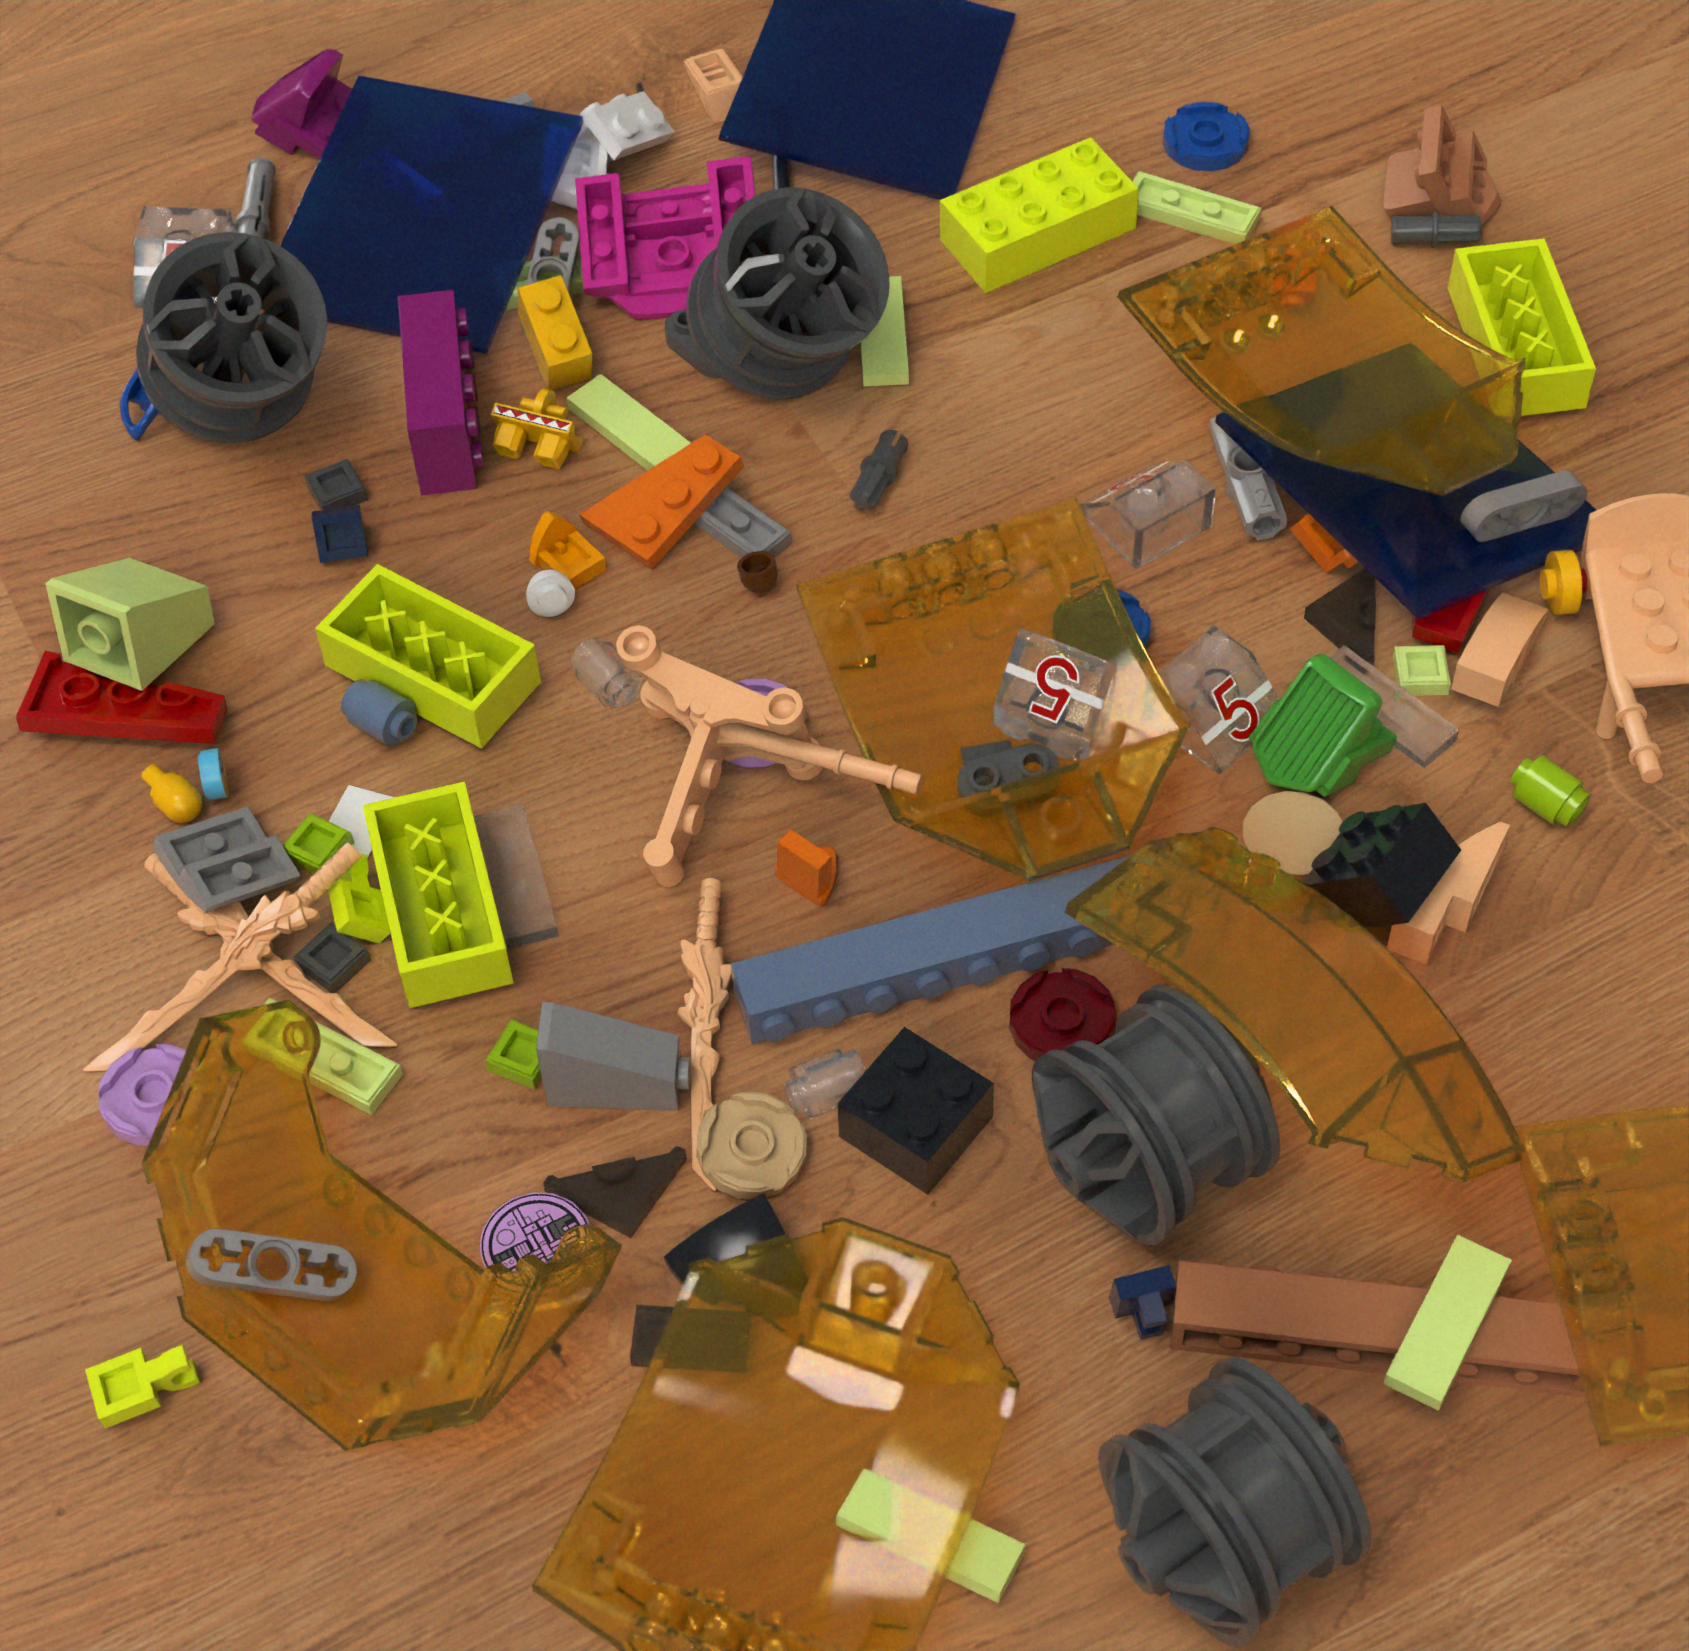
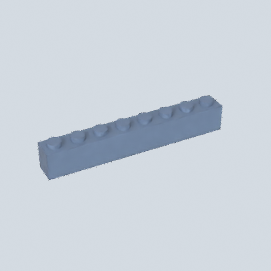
M1136 853L731 963L734 994L751 1044L766 1040L779 1041L798 1031L816 1026H834L845 1018L867 1012H884L896 1004L918 998H935L947 990L972 983L976 985L986 984L1001 975L1019 970H1036L1045 966L1048 962L1070 956H1087L1099 948L1113 944L1138 942L1148 935L1156 933L1159 901Z

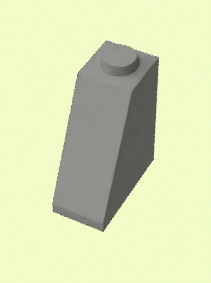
M542 1002L536 1052L548 1107L678 1111L680 1090H689L691 1083V1058L682 1057L679 1035L557 1003Z

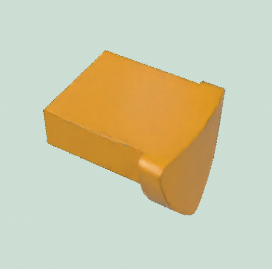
M546 511L542 514L533 533L529 552V561L536 568L556 570L564 574L571 580L574 590L607 570L605 557L580 534L578 529L568 519L551 511Z

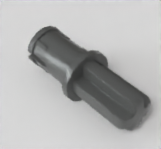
M1433 211L1432 216L1392 215L1391 244L1431 243L1432 247H1437V242H1478L1481 238L1482 221L1478 215L1438 216V211Z
M889 429L882 432L872 454L866 456L861 462V474L850 492V499L855 502L854 507L856 509L862 510L865 508L872 510L875 508L886 486L891 485L895 481L897 476L896 467L909 446L908 440L903 434L900 436L895 447L891 445L898 431Z

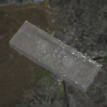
M1344 645L1330 656L1332 660L1380 695L1382 707L1377 718L1380 719L1382 725L1398 736L1394 747L1421 767L1425 768L1457 741L1459 734L1457 727Z
M524 805L473 816L507 949L559 937Z

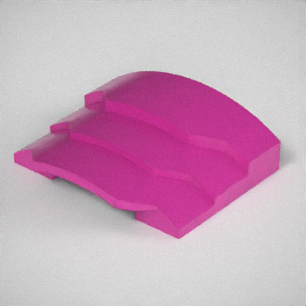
M751 156L708 161L709 183L645 192L624 194L619 173L575 178L584 293L610 299L633 319L668 318L672 313L686 309L687 292L694 273L706 256L717 247L721 233L735 211L746 201L756 196Z

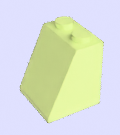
M132 558L57 576L45 583L63 661L141 691L215 625L208 586Z

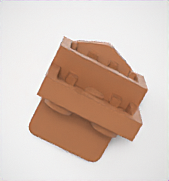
M1442 104L1425 108L1423 128L1418 129L1417 132L1419 148L1397 152L1388 158L1383 202L1387 214L1391 217L1392 215L1432 216L1433 211H1438V216L1478 215L1481 218L1482 225L1485 224L1499 207L1501 200L1486 169L1487 158L1474 131L1456 134Z

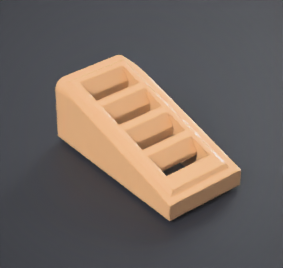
M720 48L684 60L685 69L713 122L718 123L747 114L752 110L747 82L723 49Z

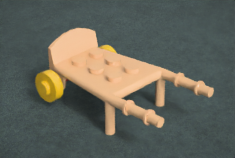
M1675 493L1632 497L1612 503L1590 513L1582 546L1580 565L1573 550L1551 551L1546 557L1545 569L1541 570L1539 577L1541 595L1543 599H1547L1548 606L1553 615L1576 614L1581 605L1582 593L1585 600L1593 599L1607 674L1606 688L1595 731L1599 737L1611 739L1616 735L1618 726L1624 728L1631 747L1628 753L1630 763L1638 767L1641 778L1646 783L1656 782L1663 776L1658 761L1661 756V750L1658 744L1651 741L1644 722L1647 718L1646 708L1637 702L1633 689L1689 684V496Z

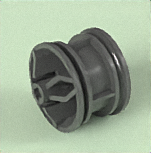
M778 188L758 194L746 201L735 211L724 227L717 247L706 256L693 275L686 299L687 324L693 342L709 367L723 380L743 392L775 400L793 399L809 395L825 386L835 377L845 364L851 348L863 341L881 319L888 301L890 287L885 254L875 234L865 221L851 208L829 195L804 188ZM802 332H809L811 336H803Z
M220 232L207 234L185 242L168 254L158 265L146 289L143 304V323L138 335L136 348L137 371L146 395L157 411L170 423L190 435L207 441L244 443L274 433L293 419L309 394L314 369L322 354L327 334V313L322 293L311 273L295 256L267 239L245 233ZM212 297H218L216 304L214 303ZM201 363H203L202 372L196 369ZM244 372L250 380L248 383H242Z
M1158 984L1143 992L1137 999L1136 1004L1122 1012L1118 1017L1116 1034L1099 1045L1079 1040L1063 1050H1051L1045 1053L1033 1065L1032 1086L1036 1100L1038 1120L1044 1147L1053 1173L1061 1185L1081 1203L1139 1243L1157 1245L1172 1234L1175 1225L1192 1214L1195 1204L1194 1192L1209 1182L1222 1187H1234L1248 1177H1259L1273 1169L1279 1160V1130L1264 1078L1260 1075L1259 1065L1254 1054L1246 1043L1237 1037V1034L1216 1015L1189 994L1173 986Z
M1228 1357L1212 1367L1208 1379L1191 1390L1188 1398L1189 1412L1166 1428L1153 1423H1143L1131 1431L1128 1436L1115 1435L1100 1447L1098 1461L1105 1489L1113 1505L1115 1524L1119 1530L1125 1529L1127 1532L1121 1538L1118 1553L1131 1578L1147 1594L1163 1596L1169 1591L1171 1594L1168 1600L1172 1606L1188 1613L1202 1628L1220 1641L1231 1646L1241 1647L1257 1636L1260 1623L1266 1622L1278 1612L1280 1594L1306 1574L1314 1577H1325L1340 1565L1355 1564L1369 1552L1372 1536L1363 1500L1345 1466L1349 1459L1344 1440L1332 1421L1324 1413L1307 1402L1301 1405L1283 1385L1257 1365L1239 1357Z

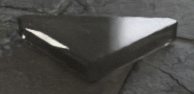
M1372 563L1305 607L1304 619L1366 673L1373 669L1375 659L1376 567Z
M676 1146L670 1153L640 1160L631 1157L592 1166V1171L562 1178L550 1175L543 1182L545 1193L556 1194L574 1202L584 1214L632 1238L686 1162V1150Z

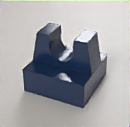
M360 505L312 512V523L320 563L368 556Z
M1170 1265L1113 1280L1109 1300L1115 1319L1132 1315L1141 1340L1162 1335L1164 1332L1162 1325L1167 1324L1168 1321L1164 1307L1171 1304L1176 1289Z

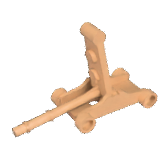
M644 626L629 627L619 635L616 647L622 662L627 668L636 671L647 679L640 691L641 700L647 712L654 718L664 719L671 717L685 726L691 736L690 744L656 839L648 842L643 851L644 860L658 884L664 887H672L683 879L685 870L682 860L692 835L696 836L702 827L704 806L710 791L714 790L719 782L723 759L731 761L740 757L754 756L784 764L790 776L802 781L818 776L823 768L834 771V774L837 775L843 773L884 785L892 791L898 789L916 795L921 792L924 783V775L901 769L900 765L893 764L890 766L848 754V751L844 749L838 751L820 746L809 735L805 725L806 708L799 693L795 690L785 687L777 688L767 696H764L661 652L660 645L653 631Z

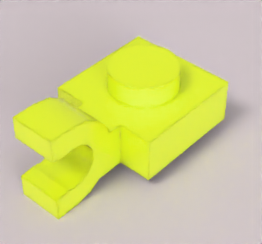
M360 853L362 857L352 867H349V870L328 890L335 926L338 933L380 944L390 934V928L382 892L379 889L370 887L367 856Z
M183 1345L172 1348L148 1361L144 1351L138 1348L85 1369L97 1417L105 1429L161 1407L157 1391L162 1389L178 1391L201 1383L196 1365L192 1359L188 1360Z

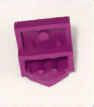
M326 49L283 76L258 97L251 119L253 123L259 125L255 130L256 135L285 152L293 155L297 148L300 147L333 166L371 116L376 102L337 80L343 54L334 49Z

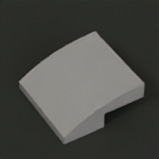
M248 806L157 835L152 846L159 860L179 888L205 913L297 882L300 878L299 872L276 835L268 838L265 836Z

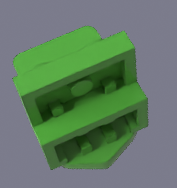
M1318 654L1308 659L1282 698L1274 701L1254 732L1249 736V740L1253 742V752L1267 782L1276 787L1302 792L1316 790L1323 797H1327L1354 783L1361 767L1391 752L1398 737L1382 725L1380 719L1377 718L1382 707L1380 695L1327 655Z

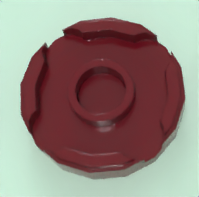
M1062 968V972L1049 974L1048 970L1041 971L1020 984L1011 999L1009 1029L1016 1046L1034 1061L1051 1050H1063L1079 1040L1099 1045L1115 1034L1116 1010L1114 1000L1109 989L1096 977L1080 970Z

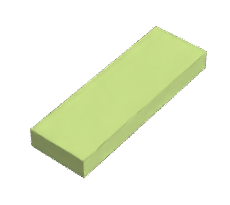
M1138 171L1132 181L1139 188L1137 215L1241 247H1245L1260 221L1261 208L1140 171Z
M901 276L889 277V296L884 313L875 328L860 342L863 387L909 384Z
M602 374L566 397L567 406L571 412L647 471L691 444L686 438Z
M271 998L265 1002L237 1037L241 1048L370 1115L374 1114L403 1076L400 1064Z
M1457 1234L1386 1373L1383 1384L1439 1411L1509 1270L1512 1260Z
M865 1468L862 1470L836 1515V1526L997 1603L1001 1600L1025 1553L1026 1544Z

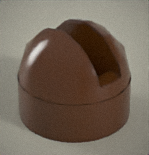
M755 551L743 556L739 560L737 569L740 580L751 592L762 594L770 591L776 584L778 569L775 557L771 553Z

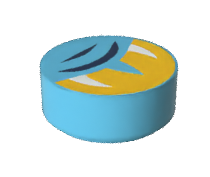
M220 748L201 750L198 754V765L205 797L209 800L228 798L227 775Z

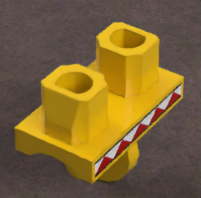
M541 389L535 400L523 397L520 408L495 402L491 412V417L497 425L493 446L501 456L513 459L520 458L525 442L528 440L538 443L533 455L537 463L559 470L569 451L579 453L583 439L575 435L573 421L566 420L568 408L556 405V394L550 389Z

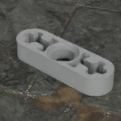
M556 217L542 224L538 233L526 285L538 282L537 279L542 273L554 271L562 275L568 293L570 292L579 253V231L572 221ZM557 235H564L566 241L561 243L560 258L554 257L552 241L556 240ZM521 323V329L524 335L527 337L523 325Z
M1560 471L1477 496L1462 512L1461 523L1477 541H1489L1570 516L1584 503L1587 497V488L1571 471Z
M216 1228L204 1231L193 1241L186 1254L187 1269L190 1275L201 1284L317 1301H333L338 1299L352 1287L357 1276V1266L354 1258L346 1249L340 1246ZM212 1243L220 1245L219 1251L221 1255L238 1258L242 1253V1246L249 1247L250 1250L243 1264L245 1277L236 1274L241 1263L223 1262L217 1271L209 1270V1260L200 1258L199 1252H206ZM265 1250H275L281 1253L287 1262V1272L284 1278L276 1281L263 1278L256 1267L259 1253ZM299 1254L306 1255V1260L302 1266L306 1268L317 1269L327 1259L333 1261V1270L341 1272L342 1278H338L330 1287L324 1286L323 1276L305 1273L301 1277V1285L295 1284L294 1280L300 1269Z

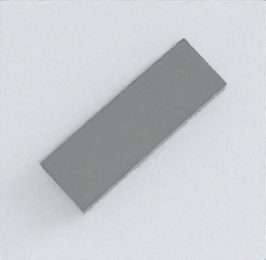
M728 487L720 493L694 523L741 558L755 551L769 552L776 557L792 544L790 531Z

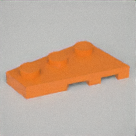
M705 434L586 509L579 516L586 526L653 570L744 468V464L739 455Z

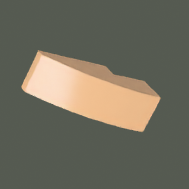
M1502 592L1484 615L1456 665L1451 690L1499 707L1510 684H1514L1548 616L1549 609Z
M1500 821L1474 834L1458 845L1461 848V852L1409 923L1392 925L1387 950L1427 965L1445 925L1466 933L1500 861L1510 825Z

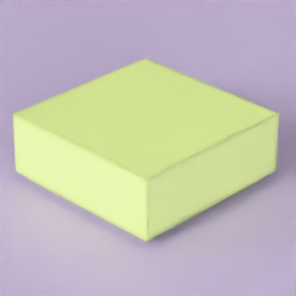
M1444 645L1394 647L1392 658L1398 696L1449 694L1451 682Z

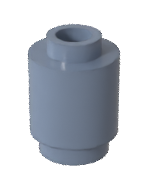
M361 679L355 681L349 686L342 698L341 711L347 716L349 723L389 746L408 739L417 726L415 703L375 680L365 681Z

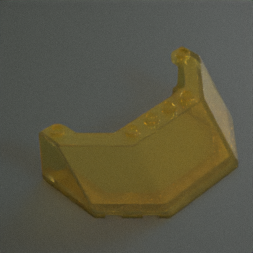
M290 1000L199 1018L142 1160L147 1184L155 1182L164 1217L156 1220L167 1262L176 1261L184 1294L177 1296L182 1319L345 1451L362 1448L373 1443L420 1436L445 1428L473 1425L482 1421L598 1297L623 1245L598 1227L584 1224L568 1230L563 1235L550 1263L546 1264L540 1258L531 1254L518 1260L515 1267L517 1271L508 1269L501 1262L482 1269L329 1153L309 1079V1074L321 1044L319 1028L309 1014ZM216 1228L340 1246L346 1249L354 1258L357 1266V1276L352 1287L338 1299L333 1301H317L201 1284L190 1275L186 1266V1254L193 1241L204 1231ZM212 1243L206 1252H199L200 1258L209 1260V1270L217 1271L223 1262L241 1263L236 1274L245 1277L243 1264L250 1250L249 1247L242 1246V1253L238 1258L221 1255L219 1251L220 1245ZM265 1250L259 1253L256 1260L259 1274L270 1281L284 1278L287 1272V1262L284 1256L275 1250ZM299 1254L300 1269L294 1280L295 1284L301 1285V1277L305 1273L323 1276L324 1286L330 1287L335 1280L342 1278L341 1272L333 1270V1261L327 1259L317 1269L302 1267L306 1260V1255Z

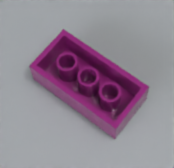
M454 290L398 296L407 431L421 496L477 489L476 470L484 469L481 441H473V437L481 435L478 407H470V403L478 401L475 374H467V369L475 368L472 341H463L462 336H469L466 308L457 309Z

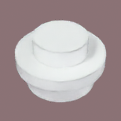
M556 570L538 572L531 578L526 590V600L530 609L535 614L543 617H553L564 613L572 605L575 598V590L571 580Z

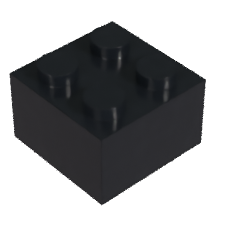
M1427 803L1403 807L1394 805L1386 810L1370 813L1360 811L1352 814L1342 822L1339 827L1340 834L1328 849L1321 852L1311 864L1313 869L1300 887L1335 932L1409 923L1461 852V848Z
M904 1027L837 1103L839 1137L928 1195L993 1118L994 1083Z

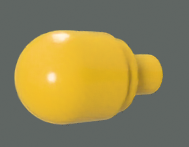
M156 764L149 765L142 772L141 778L151 787L150 797L153 800V804L165 816L177 823H187L198 817L203 807L201 793L183 775L176 772L165 773Z

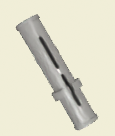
M255 158L251 160L247 167L248 174L242 210L237 215L234 226L236 233H245L266 239L271 228L268 212L276 167L268 159Z

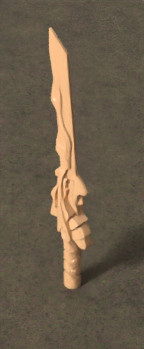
M347 842L292 895H290V891H284L272 902L267 895H264L247 921L241 920L237 934L229 946L225 945L220 948L221 958L206 971L197 970L178 995L161 1009L148 1010L125 1037L100 1054L83 1071H107L109 1066L126 1052L139 1047L144 1049L215 991L238 970H255L263 967L261 958L272 951L270 947L272 946L271 941L274 938L279 937L280 933L293 934V931L305 929L308 927V923L321 917L317 910L310 907L326 892V889H329L349 870V867H352L362 857L360 853Z
M156 853L150 855L145 861L144 867L154 877H157L164 886H167L171 893L177 895V898L184 905H187V909L180 910L177 913L179 920L182 923L189 924L192 930L204 931L207 935L218 933L224 941L222 947L225 945L229 946L237 934L241 920L247 921L249 918L241 903L236 902L205 913L179 888ZM272 951L261 958L263 967L260 969L357 1043L366 1048L397 1047L394 1041L357 1016L339 994L325 993L306 979L303 970L295 960H282Z
M706 878L701 881L700 887L701 900H699L698 911L700 912L697 919V941L693 944L687 940H681V961L687 970L688 977L693 980V988L690 989V993L684 995L685 1007H679L677 1014L683 1022L692 1028V1170L712 1191L716 1192V1187L703 1175L696 1157L698 1128L707 1111L714 1106L712 1104V1076L717 1069L720 1054L712 1048V1035L720 1029L718 1016L730 996L727 989L732 978L731 964H724V949L720 946L716 948L717 942H715L718 932L719 898H721L722 883L714 878Z

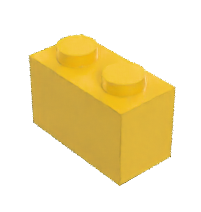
M562 275L519 287L518 315L547 389L556 390L591 379L592 352Z

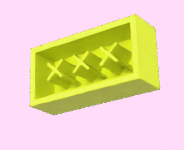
M1090 137L941 199L940 241L981 289L987 293L1136 229L1139 188Z
M1545 238L1456 248L1448 291L1494 418L1500 419L1586 408L1596 367Z
M376 564L315 628L325 666L353 681L362 679L365 681L375 680L413 701L416 705L417 715L481 749L541 683L535 644L379 564Z
M465 781L362 805L398 969L409 1009L514 984Z

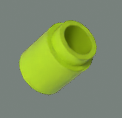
M1540 755L1534 761L1528 757L1524 759L1510 779V783L1515 786L1512 793L1513 798L1552 825L1559 822L1566 828L1570 827L1579 817L1592 795L1583 789L1584 782L1544 755Z

